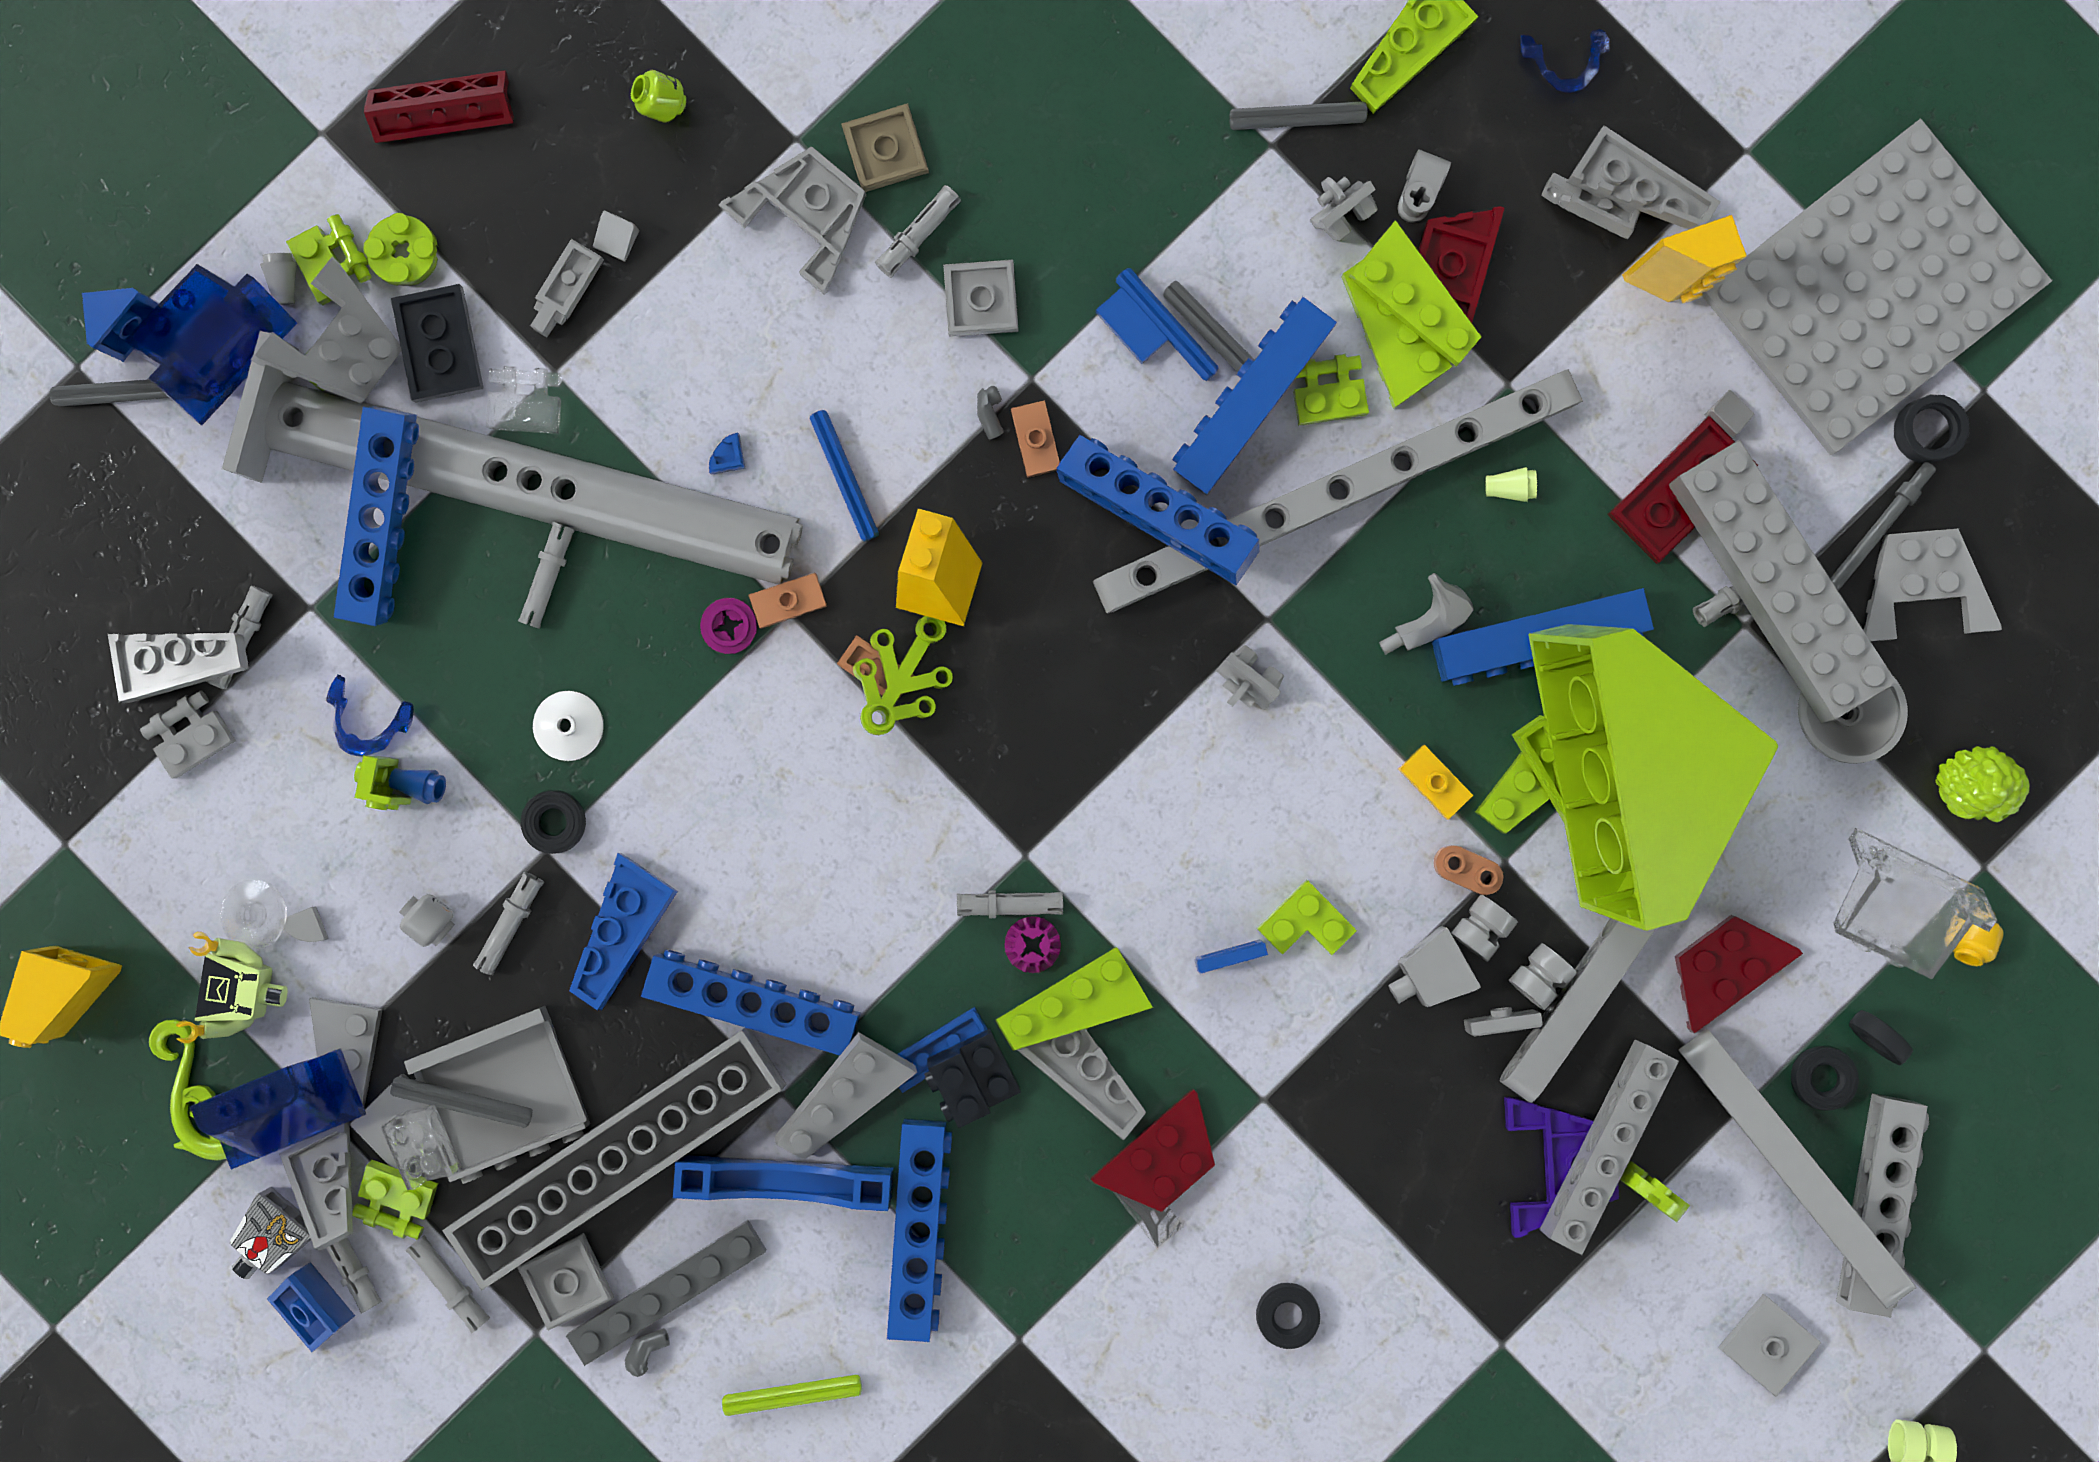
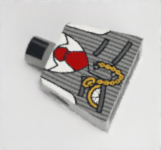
M272 1187L255 1196L230 1240L231 1246L241 1254L232 1265V1270L243 1279H250L258 1268L266 1274L272 1273L311 1241L301 1211Z

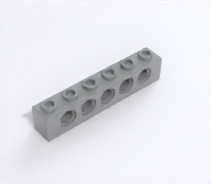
M1634 1040L1540 1228V1231L1548 1238L1581 1255L1583 1254L1679 1062L1678 1060L1647 1044Z
M1872 1093L1852 1207L1875 1236L1880 1233L1884 1234L1882 1245L1903 1269L1905 1265L1904 1241L1911 1230L1910 1206L1917 1195L1916 1171L1923 1160L1922 1136L1929 1125L1928 1106L1911 1100ZM1900 1127L1902 1136L1898 1142L1893 1143L1892 1134L1895 1129ZM1894 1162L1896 1171L1893 1176L1887 1178L1886 1169ZM1889 1197V1208L1881 1213L1880 1204L1885 1198ZM1843 1257L1836 1302L1848 1310L1891 1318L1893 1308L1897 1306L1898 1302L1886 1309L1845 1257Z

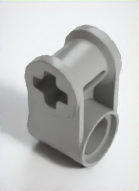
M1418 149L1408 171L1407 181L1398 202V213L1403 220L1416 223L1425 218L1435 203L1437 194L1445 181L1451 165L1450 161ZM1413 198H1417L1419 200V207L1413 205Z

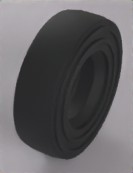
M545 791L537 794L526 804L521 815V830L526 841L536 850L548 854L562 853L573 848L581 840L586 827V817L581 804L573 796L562 791ZM551 808L562 811L567 821L566 828L557 836L546 834L540 825L542 814Z
M1860 1010L1849 1023V1027L1864 1043L1897 1065L1905 1063L1913 1052L1912 1047L1900 1034L1885 1022L1866 1011Z
M1817 1046L1804 1051L1795 1060L1791 1070V1083L1796 1095L1802 1102L1818 1110L1829 1111L1845 1106L1854 1097L1858 1088L1859 1077L1855 1064L1844 1052L1832 1047ZM1821 1065H1830L1837 1073L1836 1085L1826 1092L1818 1091L1812 1083V1074Z
M1280 1283L1269 1288L1261 1296L1256 1309V1320L1260 1332L1268 1342L1279 1348L1295 1349L1310 1342L1317 1333L1320 1325V1309L1314 1296L1306 1288L1294 1283ZM1283 1303H1294L1301 1309V1321L1292 1329L1281 1328L1275 1322V1311Z

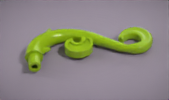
M177 1019L165 1020L157 1024L149 1037V1047L152 1053L165 1061L176 1060L179 1054L173 1053L167 1048V1038L172 1034H177L181 1038H187L191 1034V1027H177L176 1024L180 1022ZM195 1041L184 1043L183 1056L170 1100L172 1125L177 1137L180 1139V1142L174 1144V1148L186 1150L208 1160H223L235 1157L238 1151L251 1147L252 1142L248 1134L233 1139L229 1136L221 1139L214 1133H210L209 1139L198 1133L191 1124L188 1117V1105L191 1101L195 1102L196 1108L190 1112V1116L195 1119H204L213 1115L217 1109L218 1099L208 1086L196 1085L188 1088L194 1059Z

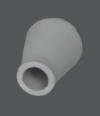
M269 253L262 255L263 263L260 266L271 293L273 305L295 304L294 290L297 262L293 261L292 253Z

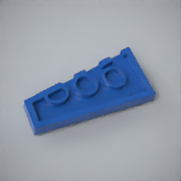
M617 853L613 864L616 866L610 882L608 881L603 893L605 897L600 912L593 921L591 927L593 931L588 946L583 950L569 990L596 1010H603L678 892L622 853Z

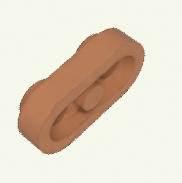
M1454 845L1444 846L1438 850L1434 857V868L1440 877L1482 895L1493 894L1500 889L1503 883V872L1498 864L1462 847ZM1455 856L1459 860V866L1457 869L1451 870L1448 866V861L1451 857ZM1484 871H1489L1491 874V881L1487 884H1483L1480 880V876Z

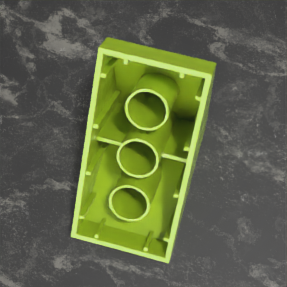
M1566 624L1529 633L1543 714L1546 717L1550 737H1548L1550 749H1553L1554 754L1552 762L1557 788L1562 797L1564 807L1563 820L1580 907L1645 931L1687 920L1778 749V743L1635 629Z

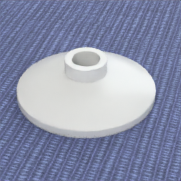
M562 691L546 698L536 710L533 719V733L536 742L546 754L558 760L573 761L589 755L597 747L603 734V717L596 703L586 695L574 691ZM563 719H568L571 723V728L567 732H563L560 729V722Z

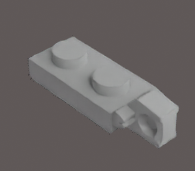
M1556 173L1551 175L1541 196L1565 208V210L1625 239L1631 236L1641 211L1566 183L1568 179Z
M571 239L535 297L537 302L534 309L538 311V314L530 326L536 332L548 337L556 323L563 325L566 318L570 317L604 259Z

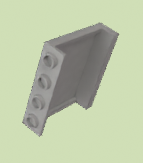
M546 1006L404 1061L408 1075L414 1073L417 1081L512 1103L533 1110L529 1126L522 1128L426 1104L452 1175L448 1177L449 1182L459 1178L462 1184L483 1176L481 1170L495 1165L496 1170H500L516 1163L515 1156L528 1151L530 1157L549 1150V1143L562 1138L563 1143L573 1141L584 1135L582 1129L591 1124Z

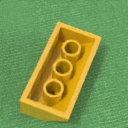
M1729 215L1661 239L1622 276L1625 282L1667 302L1681 298L1682 303H1687L1703 296V292L1714 288L1713 284L1724 280L1725 275L1736 271V264L1747 257L1733 216Z

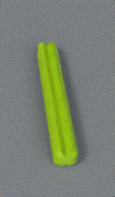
M850 1375L727 1394L722 1399V1410L725 1416L855 1397L861 1395L862 1392L861 1378L859 1375Z

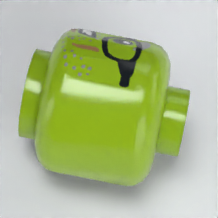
M650 70L643 75H639L633 83L631 99L640 114L666 123L672 121L683 112L686 105V96L683 92V86L678 79L656 70Z

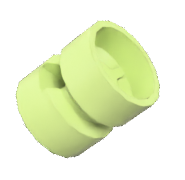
M1897 1419L1892 1423L1889 1430V1458L1891 1462H1956V1438L1949 1427L1925 1424L1923 1428L1919 1422Z

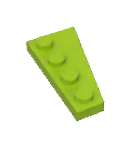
M1408 0L1397 19H1395L1378 47L1352 83L1350 89L1362 102L1366 103L1369 110L1374 114L1471 27L1478 19L1477 14L1464 0Z
M1395 220L1353 270L1349 278L1457 367L1481 336Z
M1358 262L1344 272L1341 278L1356 316L1360 319L1367 344L1373 352L1378 365L1377 369L1382 382L1384 381L1390 395L1389 399L1394 409L1450 370L1452 365L1442 354L1349 278L1350 274L1360 263Z
M1522 752L1475 811L1496 829L1505 834L1549 800L1548 795Z
M1115 947L997 1018L995 1021L1014 1051L1153 1007L1120 951Z

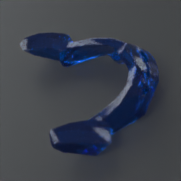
M1601 29L1591 32V56L1588 66L1582 75L1573 79H1560L1554 71L1547 70L1543 59L1542 45H1537L1530 35H1521V53L1524 58L1535 59L1539 70L1549 84L1557 90L1571 93L1583 89L1598 72L1599 56L1601 53L1609 52L1610 40L1605 31Z
M337 674L331 683L326 701L335 708L333 731L339 747L346 753L363 757V755L368 756L385 750L396 732L407 733L411 727L414 706L412 703L404 701L401 703L390 725L380 735L369 740H361L354 734H346L341 726V717L348 702V699L344 698L345 677Z

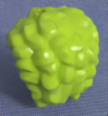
M1976 746L1972 749V752L1967 750L1957 751L1955 759H1947L1946 764L1939 765V773L1935 780L1939 786L1940 797L1947 804V808L1951 813L1964 819L1975 818L1980 820L1983 817H1987L1994 822H2000L2009 815L2018 812L2019 807L2023 804L2029 793L2030 787L2029 780L2025 775V769L2017 765L2004 752H1999L1995 747L1981 748Z

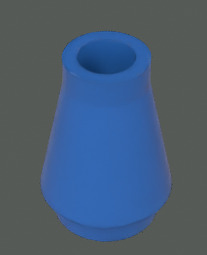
M395 768L389 777V787L425 804H430L431 802L438 803L444 795L446 779L443 775H439L436 770H402Z

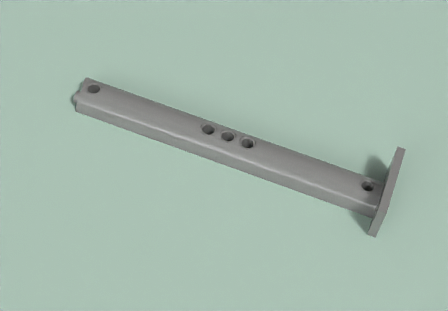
M260 331L254 354L271 333ZM252 361L222 469L246 479L262 483L270 452L275 450L354 471L362 408L376 405L365 402L359 403L346 397L290 383L291 377L282 374V370L267 364L261 366ZM302 411L303 421L299 426L294 427L292 423L293 417ZM417 417L416 423L419 425V437L416 444L412 447L411 459L414 460V472L411 479L408 480L407 486L549 524L555 522L563 525L562 527L564 528L566 526L575 531L778 585L782 584L783 578L788 579L790 577L794 559L790 558L789 555L792 544L798 545L803 525L798 524L800 518L425 418ZM387 437L383 443L385 453L391 456L394 451V444ZM506 465L508 469L506 477L502 481H495V470L499 466ZM384 473L380 474V479L388 480ZM540 474L542 478L540 487L530 491L528 489L529 478L532 475ZM568 483H574L576 487L574 496L563 500L561 496L562 488ZM769 537H777L780 540V547L773 554H766L763 550V544Z

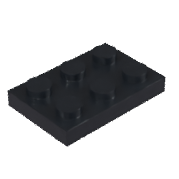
M460 284L391 298L411 401L418 403L484 389L464 289Z

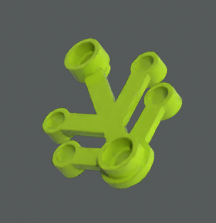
M928 616L918 620L915 627L917 637L899 668L892 646L894 643L893 634L887 629H880L872 634L870 642L872 647L879 652L887 683V689L882 697H880L874 677L877 672L875 662L869 658H864L856 662L853 667L855 677L861 680L867 702L861 711L860 720L863 728L868 733L876 736L884 735L893 729L897 720L914 716L926 718L935 712V702L929 696L917 698L911 704L893 706L900 694L929 687L942 689L951 684L953 676L946 667H938L932 670L931 673L911 677L929 644L935 643L944 637L946 633L945 621ZM925 624L933 627L934 632L932 636L925 634ZM879 634L886 636V646H881L878 643L877 637ZM862 663L867 664L870 668L868 676L860 672V665ZM937 672H942L945 675L946 681L944 684L936 680ZM921 701H925L928 704L929 710L927 713L920 711L919 703ZM874 712L882 715L881 724L873 722L872 714Z

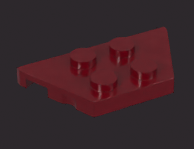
M1501 206L1477 213H1472V211L1460 213L1450 218L1444 216L1429 219L1418 250L1471 323L1505 209Z
M1730 915L1675 956L1677 972L1681 976L1682 981L1680 985L1682 1000L1685 1001L1688 1021L1686 1023L1688 1030L1694 1034L1801 956L1803 952L1799 948L1737 916Z
M1191 1089L1091 1176L1090 1179L1097 1185L1163 1212L1215 1166L1197 1092Z

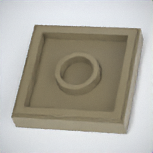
M908 103L841 124L860 186L865 192L929 173Z

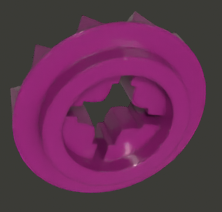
M735 598L716 600L706 608L701 618L700 628L704 641L713 650L723 654L739 653L751 645L757 633L756 617L747 604ZM724 612L732 621H743V623L734 628L735 634L733 636L735 640L726 631L715 632L716 629L725 624Z
M1022 918L1015 922L1007 932L1005 953L1012 965L1023 972L1040 973L1054 964L1060 953L1061 941L1056 928L1043 918ZM1022 933L1031 939L1039 937L1042 933L1044 934L1041 938L1042 941L1039 943L1041 952L1044 954L1043 957L1034 951H1031L1029 954L1026 953L1024 956L1021 955L1026 947L1024 938L1021 936Z

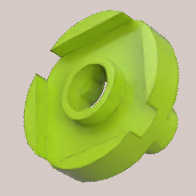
M394 213L390 217H386L378 222L370 231L368 239L364 242L363 246L368 264L373 272L391 285L408 284L412 286L422 283L433 273L438 261L436 257V245L438 246L433 232L417 218L406 216L403 213ZM409 243L407 251L410 254L408 257L404 258L400 255L395 258L396 246Z
M1632 1161L1627 1164L1620 1180L1668 1217L1678 1222L1690 1205L1656 1178L1653 1179L1649 1176L1647 1172Z

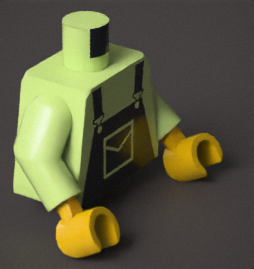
M197 931L193 934L194 938L206 940L202 948L188 947L194 955L205 956L195 1014V1021L201 1022L199 1025L186 1020L177 1023V1027L190 1026L192 1030L187 1038H176L178 1041L191 1043L198 1036L202 1039L229 1037L251 1027L254 1019L264 1017L267 1005L284 1006L288 994L287 986L270 984L272 968L264 965L262 957L246 943L216 938L213 941L202 931Z

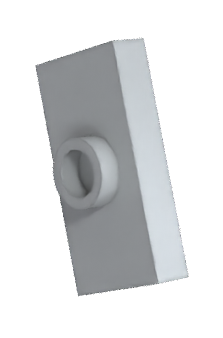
M1511 1007L1492 1009L1489 1016L1464 1019L1465 1031L1474 1037L1538 1028L1543 1025L1540 1012L1533 1009L1512 1012Z

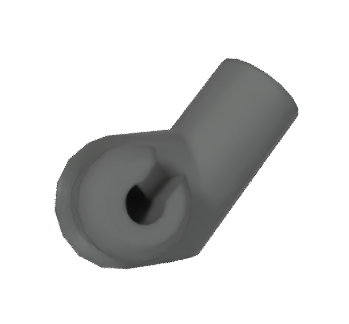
M990 386L986 390L982 388L977 394V416L988 439H993L1004 433L992 407L995 404H999L1002 400L996 386Z
M665 1328L637 1337L633 1341L625 1358V1368L632 1376L639 1377L644 1375L648 1370L647 1360L650 1353L670 1345L669 1336Z

